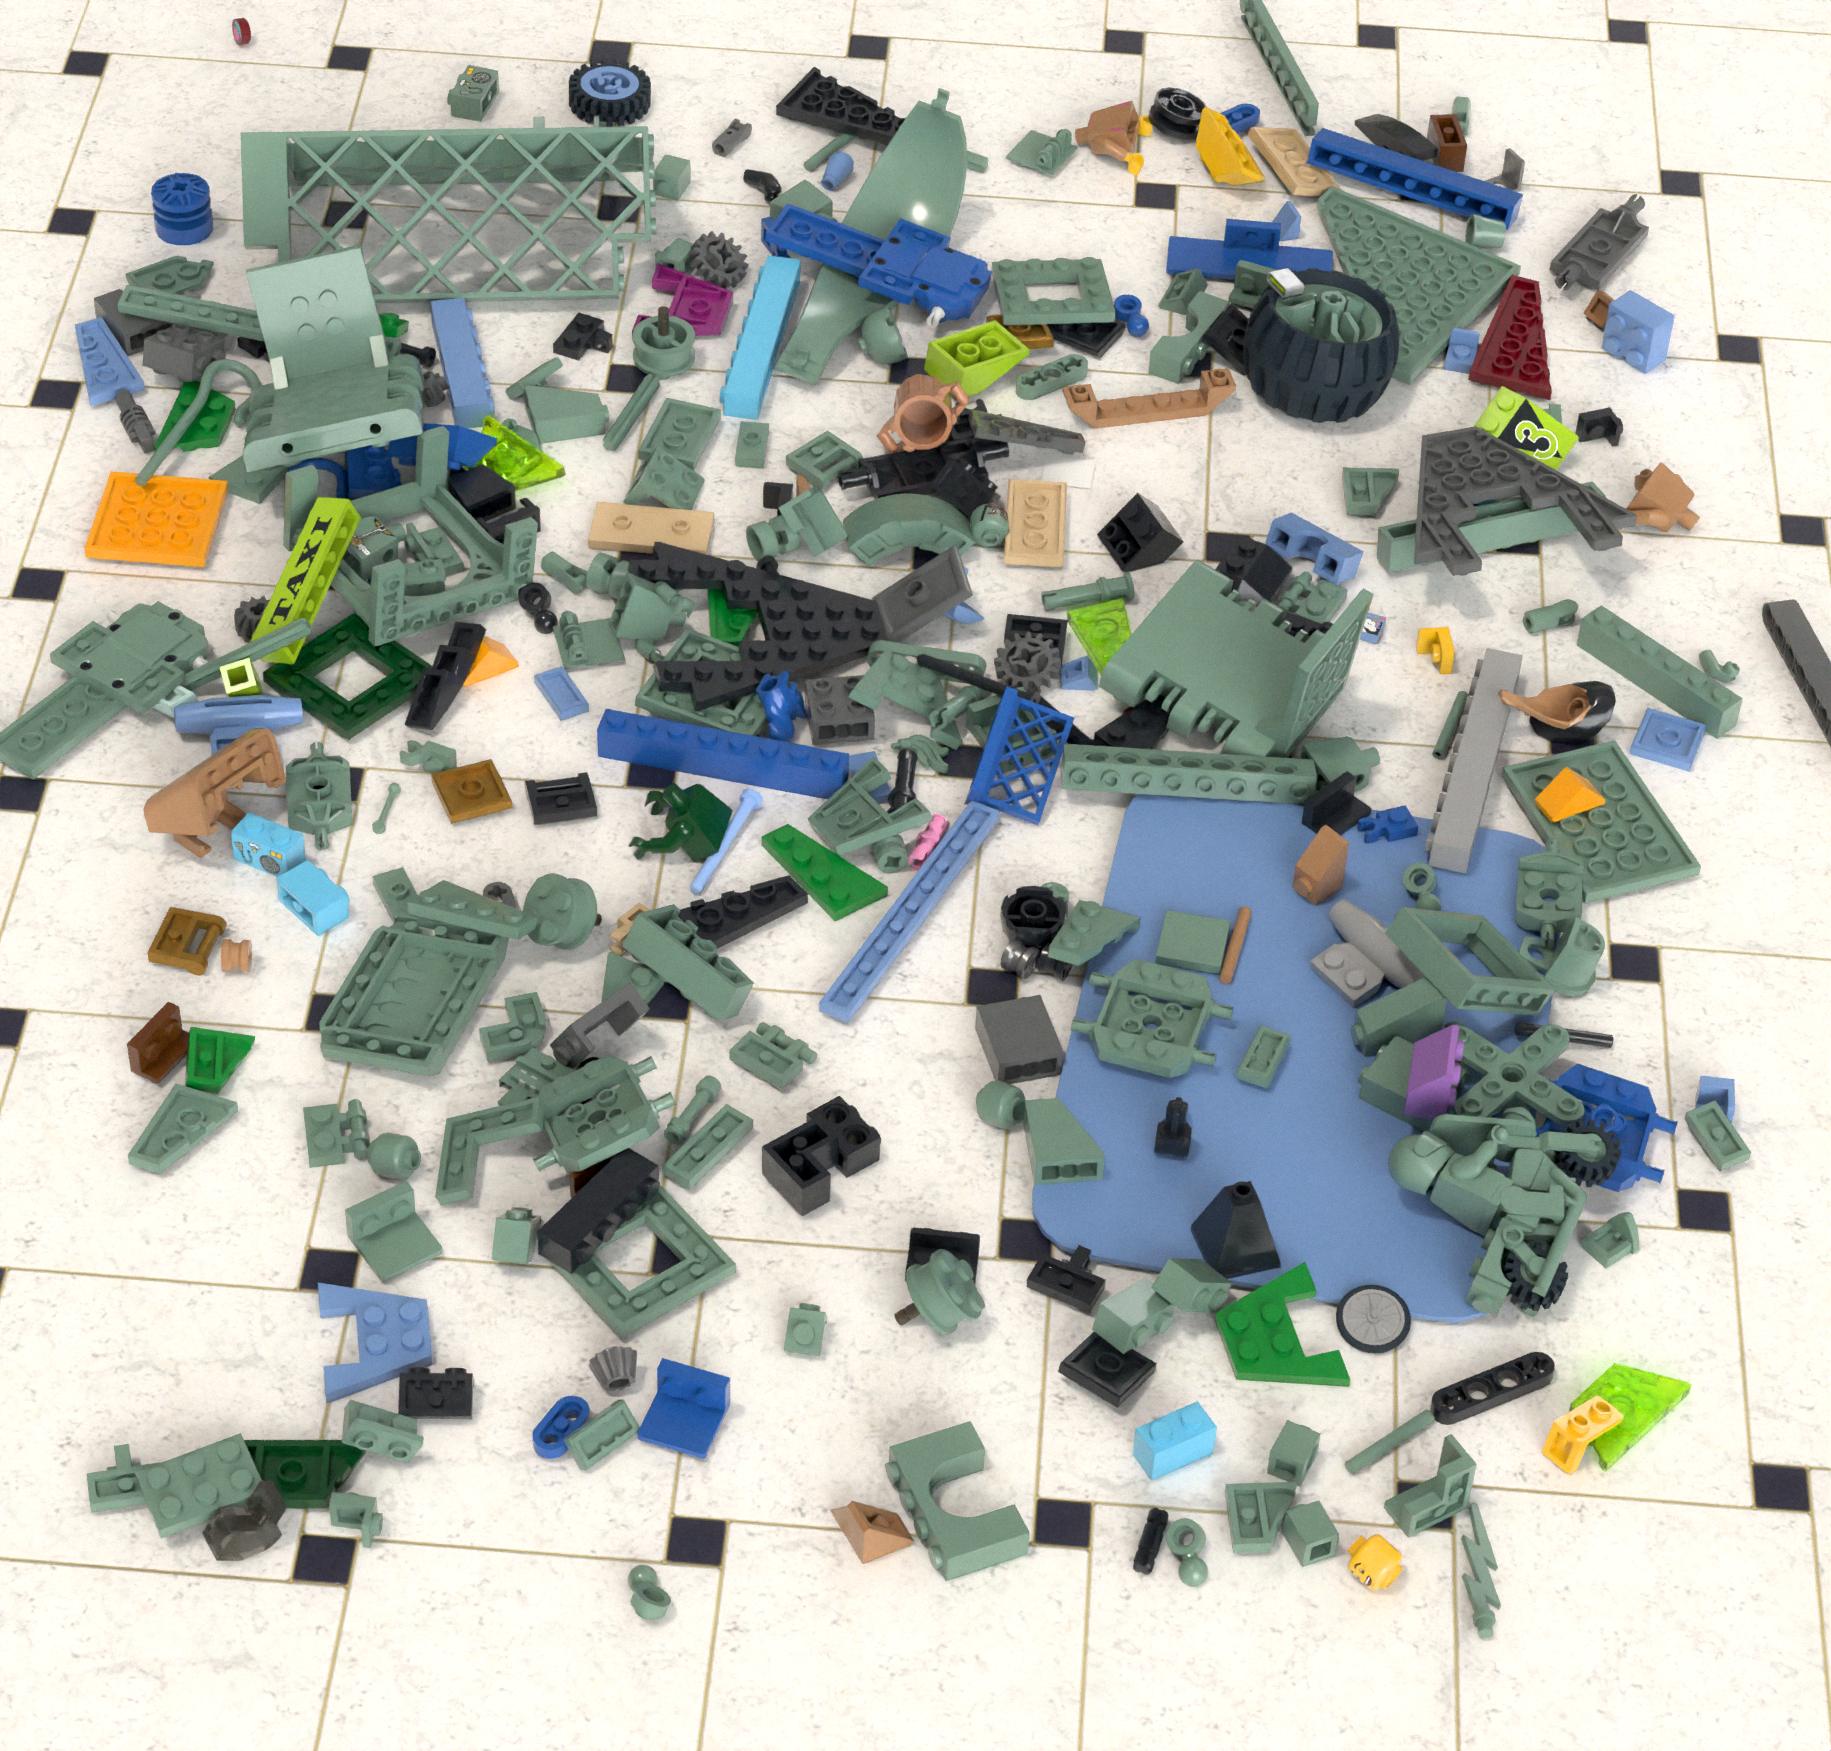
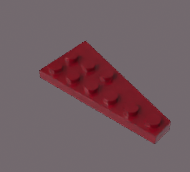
M1512 275L1470 368L1468 380L1499 388L1503 386L1513 392L1550 400L1552 388L1549 382L1550 371L1547 365L1548 354L1545 329H1543V313H1541L1539 281Z

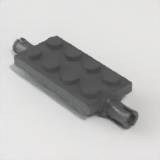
M1637 194L1632 195L1625 204L1620 205L1611 212L1600 208L1553 258L1549 270L1559 274L1555 278L1556 286L1559 289L1563 287L1564 291L1569 290L1574 282L1577 281L1587 287L1599 290L1648 236L1649 227L1640 224L1636 218V215L1645 207V201L1641 196L1634 201L1637 198Z

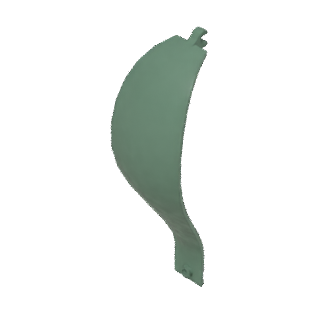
M939 88L937 98L933 99L931 104L922 101L917 102L879 157L841 224L885 240L901 218L950 237L959 213L965 187L967 142L961 116L946 110L950 96L949 91ZM822 263L802 315L774 369L810 384L817 385L841 341L861 326L869 314L885 306H889V309L898 305L899 302L859 287V277Z

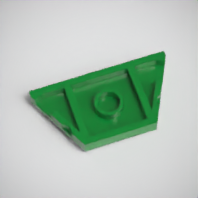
M195 380L194 382L183 383L154 446L155 452L195 399L200 382ZM211 389L204 407L173 448L182 447V452H188L198 448L219 447L236 411L235 401Z

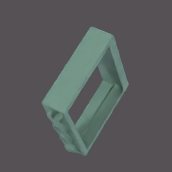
M1402 907L1394 915V920L1385 932L1456 1009L1538 1016L1555 991L1537 970L1482 915ZM1442 942L1467 945L1497 977L1472 975Z

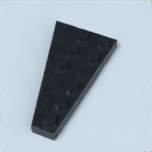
M813 67L776 105V115L805 122L812 126L824 127L839 133L854 135L861 139L877 141L884 145H888L905 120V118L897 117L893 109L879 107L878 101L851 86L843 87L837 84L836 78L822 76L821 71L816 67Z

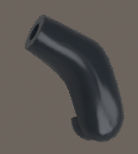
M750 169L745 170L744 182L761 188L765 192L764 199L766 202L774 200L782 192L778 180L771 173Z

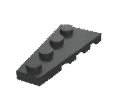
M971 409L968 418L975 438L1030 445L1038 448L1057 449L1065 454L1083 453L1086 443L1082 433Z

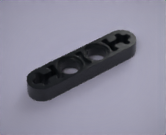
M1543 1352L1528 1353L1439 1389L1432 1396L1430 1411L1436 1422L1444 1425L1455 1424L1546 1387L1552 1381L1555 1363L1549 1355ZM1510 1377L1516 1381L1517 1385L1505 1387L1499 1383L1498 1379ZM1479 1389L1487 1397L1484 1399H1474L1468 1394V1391Z

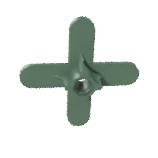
M1554 1024L1544 1025L1511 1054H1508L1471 1029L1457 1025L1459 1026L1458 1040L1464 1041L1461 1061L1484 1075V1077L1455 1103L1454 1115L1491 1118L1494 1114H1498L1508 1108L1522 1107L1529 1111V1106L1562 1126H1568L1571 1123L1576 1125L1577 1121L1583 1119L1584 1106L1582 1102L1540 1075L1569 1046L1570 1036L1563 1027Z

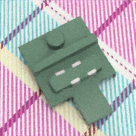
M532 1047L524 1056L519 1055L516 1058V1064L499 1079L500 1087L506 1083L512 1088L498 1101V1105L527 1100L529 1096L531 1098L538 1097L541 1087L575 1070L566 1065L563 1066L552 1056L546 1055Z

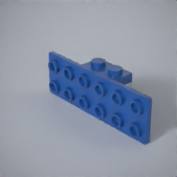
M1226 218L1224 241L1170 236L1166 273L1176 275L1181 272L1200 269L1204 278H1224L1235 281L1236 265L1240 260L1275 270L1288 268L1290 271L1296 270L1298 272L1305 271L1308 268H1318L1319 270L1332 272L1333 251L1279 246L1281 223Z

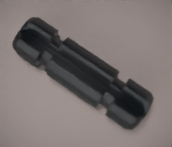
M1152 1508L1149 1511L1147 1523L1144 1526L1138 1545V1551L1133 1560V1569L1136 1572H1142L1147 1575L1153 1570L1154 1560L1157 1558L1164 1535L1163 1532L1168 1523L1169 1515L1165 1510Z

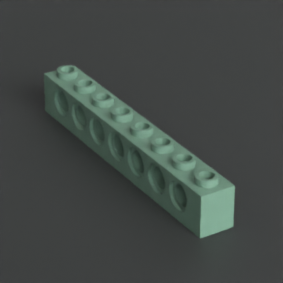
M1064 744L1061 764L1062 789L1304 804L1306 799L1315 794L1317 782L1315 763L1311 759Z

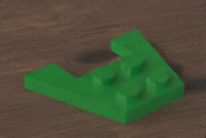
M1306 1261L1215 1313V1323L1236 1380L1349 1387L1350 1377L1339 1350L1305 1357L1285 1305L1286 1303L1316 1296L1317 1290Z

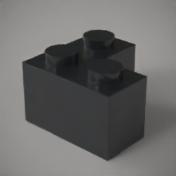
M818 1116L762 1146L763 1176L801 1216L830 1201L831 1174L827 1170L838 1163V1137Z

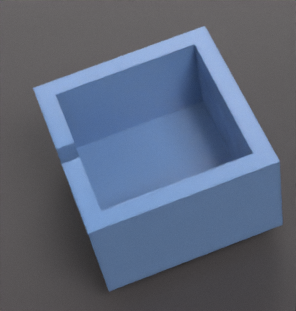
M1629 290L1609 304L1601 349L1620 360L1625 357V363L1646 374L1666 360L1675 315L1634 291Z

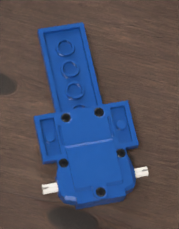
M787 203L766 231L764 240L777 247L790 250L803 257L811 258L829 267H834L859 277L858 286L872 293L883 295L906 305H910L915 298L916 305L927 311L929 317L926 321L929 326L932 324V327H936L938 322L943 323L948 319L959 320L964 317L969 319L989 289L992 271L988 270L987 262L981 260L979 252L976 254V251H973L968 255L949 248L951 237L901 218L888 237L883 240Z

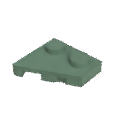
M1343 467L1342 481L1346 514L1376 515L1397 483L1399 469Z
M609 952L601 1002L628 983H631L648 1005L663 987L664 981L657 977L655 971L613 952Z
M1296 1482L1226 1484L1225 1498L1233 1553L1271 1551L1284 1522L1286 1511L1289 1510L1295 1497Z

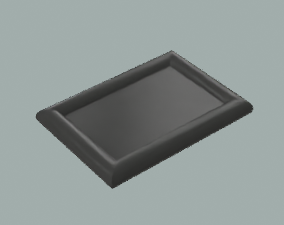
M954 545L872 597V600H875L888 641L899 643L973 596L958 547Z

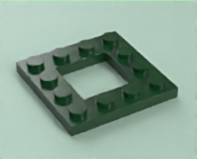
M353 613L302 646L294 664L276 663L264 671L263 681L285 697L301 698L302 709L345 739L350 740L414 697L423 668L432 669V665L395 640L374 647L368 640L369 627L357 614ZM354 651L388 674V676L348 701L314 676Z

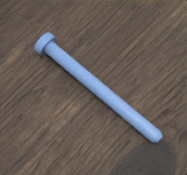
M751 788L743 790L739 797L741 804L728 823L719 852L707 857L690 885L692 893L698 894L703 890L750 812L760 807L763 798L756 790Z

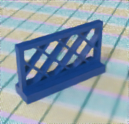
M1006 686L964 804L968 805L973 800L1038 826L1063 753V745L1067 742L1074 717L1017 696L1018 690ZM1018 708L1030 711L1035 720L1022 725L1016 714ZM1054 720L1065 726L1063 732L1052 736L1045 723ZM1039 726L1045 739L1032 743L1026 730ZM1019 733L1026 746L1013 750L1008 737ZM1049 744L1054 753V758L1043 762L1036 749ZM1030 751L1036 765L1024 769L1017 756ZM1011 759L1017 772L1004 776L999 763ZM1040 770L1046 782L1034 788L1028 774ZM1021 777L1027 791L1015 795L1008 782ZM1002 785L1009 798L999 801L988 795L990 789ZM1031 796L1037 806L1035 814L1024 810L1019 800Z

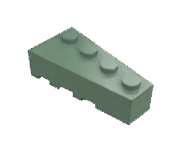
M674 904L639 913L622 947L632 953L631 955L636 961L646 964L653 969L658 978L678 988L683 997L695 1001L704 1008L705 1013L711 1018L722 1021L738 1016L754 982L729 958L719 957L716 954L718 947L711 940L701 939L696 934L698 927L691 920L682 921L678 917L680 910Z

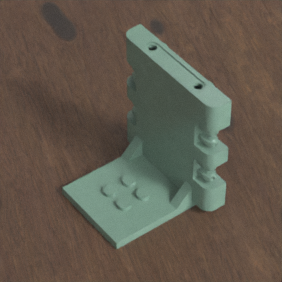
M361 245L246 269V276L268 352L273 383L258 386L251 394L246 427L247 435L243 449V459L247 472L283 464L286 467L300 464L305 459L369 445L375 448L389 444V441L423 434L421 409H424V401L421 391H424V376L421 364L415 356L410 354L389 356Z
M1197 559L1109 660L1101 674L1098 687L1132 707L1138 703L1146 692L1145 699L1151 703L1159 695L1164 696L1165 699L1161 709L1166 712L1171 711L1166 728L1186 739L1198 724L1197 730L1203 734L1211 726H1214L1218 729L1214 735V741L1220 744L1228 736L1221 754L1289 758L1345 689L1374 594L1363 588L1326 634L1316 630L1305 642L1308 632L1303 629L1295 637L1288 634L1292 628V623L1287 620L1283 621L1285 610L1266 599L1262 600L1257 607V602L1249 599L1243 607L1237 603L1241 593L1235 589L1231 592L1233 580Z

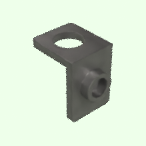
M1511 148L1506 149L1502 175L1485 180V182L1501 184L1506 189L1519 192L1521 190L1525 161Z

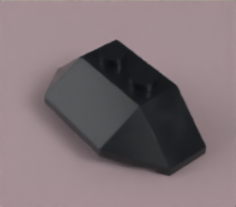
M1240 535L1215 570L1233 580L1231 592L1235 589L1241 593L1239 601L1252 599L1257 602V607L1264 599L1272 602L1291 575L1293 568L1274 548Z

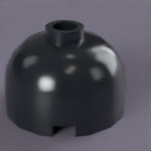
M1039 886L1020 887L1016 889V894L1011 895L1009 898L1007 895L1001 905L1000 917L1003 932L1010 941L1017 939L1027 948L1043 949L1049 941L1052 942L1066 921L1065 902L1062 898L1059 901L1054 897L1053 891L1048 888Z

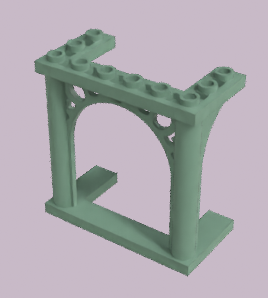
M444 426L423 431V434L417 435L414 482L350 502L361 519L374 516L382 523L427 509L463 547L469 556L471 567L467 576L449 590L425 596H404L405 564L400 559L372 567L370 585L362 580L342 558L331 586L369 627L368 640L374 647L519 600L521 590L526 585L533 583L538 523L532 517L505 525L504 544L496 541L446 490L449 431ZM313 465L286 472L283 546L289 552L293 551L298 536L301 534L309 513L317 500L318 470ZM477 578H486V579L479 580V581H475V580H474V579H477Z

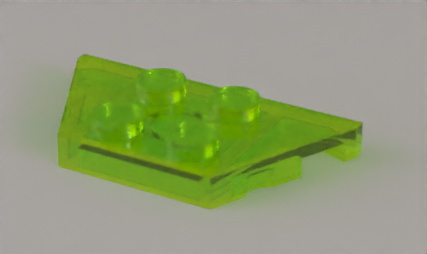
M490 415L484 418V427L481 433L497 438V443L473 467L465 466L469 470L478 465H486L515 486V491L566 475L563 465Z
M1614 1363L1571 1402L1569 1412L1591 1398L1600 1396L1624 1415L1620 1424L1587 1444L1594 1447L1600 1458L1598 1464L1606 1472L1690 1393L1691 1384L1686 1381Z

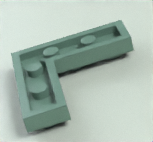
M540 1096L446 1118L435 1198L440 1205L473 1198L480 1145L543 1130L545 1103Z

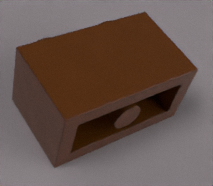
M1430 115L1427 139L1438 148L1437 157L1432 158L1434 165L1455 172H1463L1467 143L1457 115Z

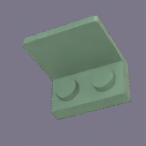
M657 446L640 465L623 502L628 505H636L640 500L645 502L652 495L669 508L692 510L705 479Z
M407 1180L345 1209L348 1238L383 1282L442 1254V1246L415 1212L414 1189Z

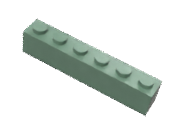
M1602 605L1581 619L1577 640L1578 647L1684 718L1707 725L1706 732L1716 739L1737 725L1743 698Z

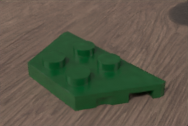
M244 1440L267 1493V1499L254 1503L251 1507L252 1509L328 1508L332 1492H339L366 1451L343 1444L342 1440Z

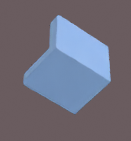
M1700 1076L1695 1096V1108L1716 1100L1732 1123L1735 1112L1734 1079Z

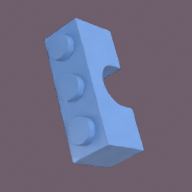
M1292 512L1273 519L1265 542L1266 545L1274 548L1280 555L1288 559L1294 556H1301L1315 561L1312 572L1335 585L1355 578L1364 552Z

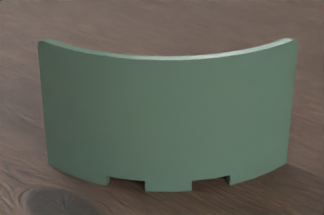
M895 494L881 497L860 506L843 520V526L848 533L847 543L849 549L869 566L890 553L904 550V547L915 546L941 554L956 545L960 556H962L975 543L967 516L950 503L927 495Z

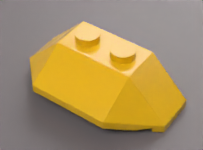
M1204 107L1201 113L1195 147L1201 155L1200 160L1209 168L1210 176L1218 183L1226 182L1232 186L1262 183L1266 179L1239 135L1229 125L1225 115Z

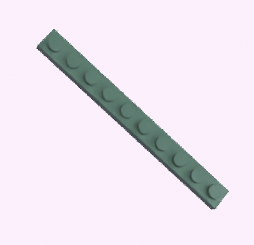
M126 285L117 304L118 312L175 324H185L194 328L264 341L256 310L132 285ZM385 337L389 356H398L402 348L401 340Z

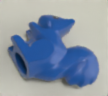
M783 671L780 675L773 677L770 673L765 674L756 689V693L764 707L766 719L769 723V737L773 740L791 743L795 734L792 720H796V717L807 718L803 696L797 690L795 682H792L788 687L786 686L789 678L787 671Z

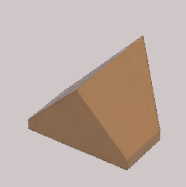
M851 1501L844 1507L830 1509L862 1564L903 1549L914 1542L898 1513Z

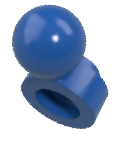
M1121 295L1114 301L1115 317L1123 322H1127V330L1131 335L1135 337L1145 335L1149 329V322L1145 316L1141 315L1142 303L1140 299L1133 295Z

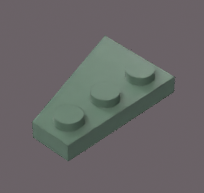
M175 1083L129 1152V1164L161 1174L238 1112L237 1102Z

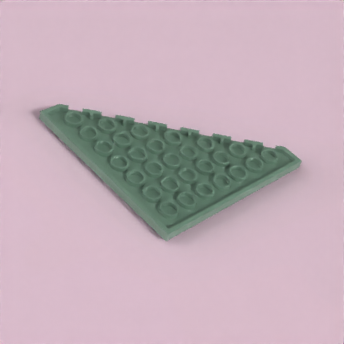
M1331 186L1318 198L1317 209L1344 275L1360 278L1366 281L1372 288L1380 290L1385 295L1387 302L1392 303L1395 309L1399 327V353L1392 378L1410 385L1449 346L1452 328L1466 329L1507 287L1511 276H1518L1520 274L1521 265Z

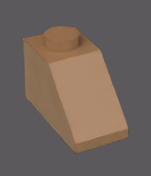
M1327 825L1319 830L1295 866L1293 888L1299 895L1305 897L1314 905L1343 887L1349 842Z

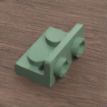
M1240 260L1236 265L1234 289L1230 293L1228 301L1253 309L1262 293L1270 285L1266 280L1268 272L1277 270Z
M413 523L406 524L407 535L404 545L408 553H413L416 562H421L425 559H442L446 577L464 571L462 559L441 527L419 533Z
M425 559L421 562L406 563L404 596H425L445 591L446 573L442 559Z
M350 1400L344 1408L343 1444L410 1463L423 1446L424 1437L417 1435L418 1419L354 1400Z

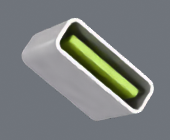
M1288 268L1268 272L1267 282L1283 298L1302 294L1304 291V284Z

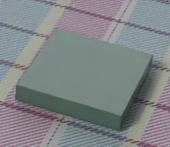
M1166 910L1155 963L1220 975L1231 921Z

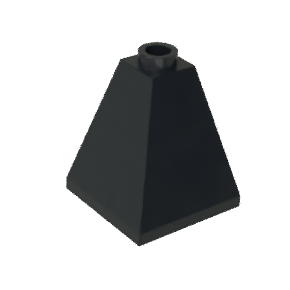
M1241 1181L1234 1185L1223 1187L1191 1225L1190 1230L1205 1263L1226 1279L1280 1267V1260L1260 1199L1251 1181Z

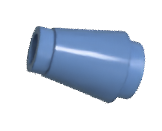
M841 151L829 157L821 180V185L826 190H835L853 172L854 161L852 157Z

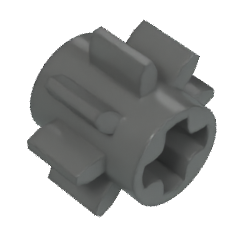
M432 371L423 372L424 391H421L426 406L434 407L444 401L446 396L443 391L449 389L444 377H441L439 373L434 375Z

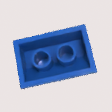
M423 423V431L444 426L449 431L447 469L459 471L460 466L473 467L497 443V438L463 426ZM417 435L390 441L387 456L399 459V465L416 467Z

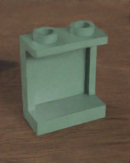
M1023 687L1016 688L1026 692V690ZM995 695L967 706L966 727L982 749L984 748L1002 696ZM1018 708L1016 714L1022 725L1035 720L1031 712ZM1039 726L1026 730L1032 743L1045 739ZM1054 729L1049 730L1052 736L1057 734ZM1019 733L1008 737L1013 750L1026 746ZM1049 744L1036 749L1042 760L1054 756ZM1030 751L1017 756L1022 766L1035 762ZM1011 759L999 763L1003 773L1016 769Z

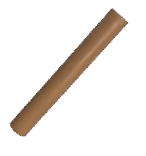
M1241 907L1237 915L1219 976V981L1223 984H1230L1232 982L1252 914L1251 909L1248 907Z

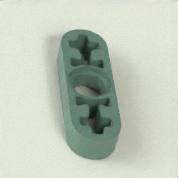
M1070 354L1025 372L1016 379V395L1024 400H1034L1081 381L1087 376L1088 360L1082 355ZM1052 375V376H1057L1058 378L1051 379V378H1047V377H1045V376Z

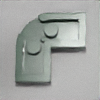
M537 992L504 998L509 1022L479 1028L480 1040L487 1061L525 1054L532 1047L536 1048L542 1043L546 1034V1019Z

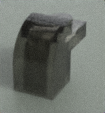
M260 1481L244 1507H218L202 1532L216 1561L244 1560L273 1546L282 1536L277 1523L287 1507L273 1481Z

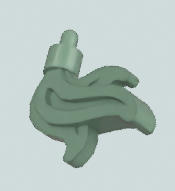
M913 735L909 738L898 739V743L891 744L892 749H899V751L911 749L915 751L918 756V762L925 768L930 767L934 771L943 774L948 772V764L941 759V757L948 755V747H939L926 736Z

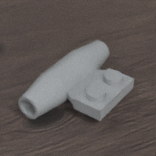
M1346 899L1337 902L1332 907L1328 917L1347 943L1333 944L1310 961V966L1320 978L1353 1008H1356L1377 993L1384 978L1401 989L1425 977L1416 965L1385 934L1388 928L1376 917Z

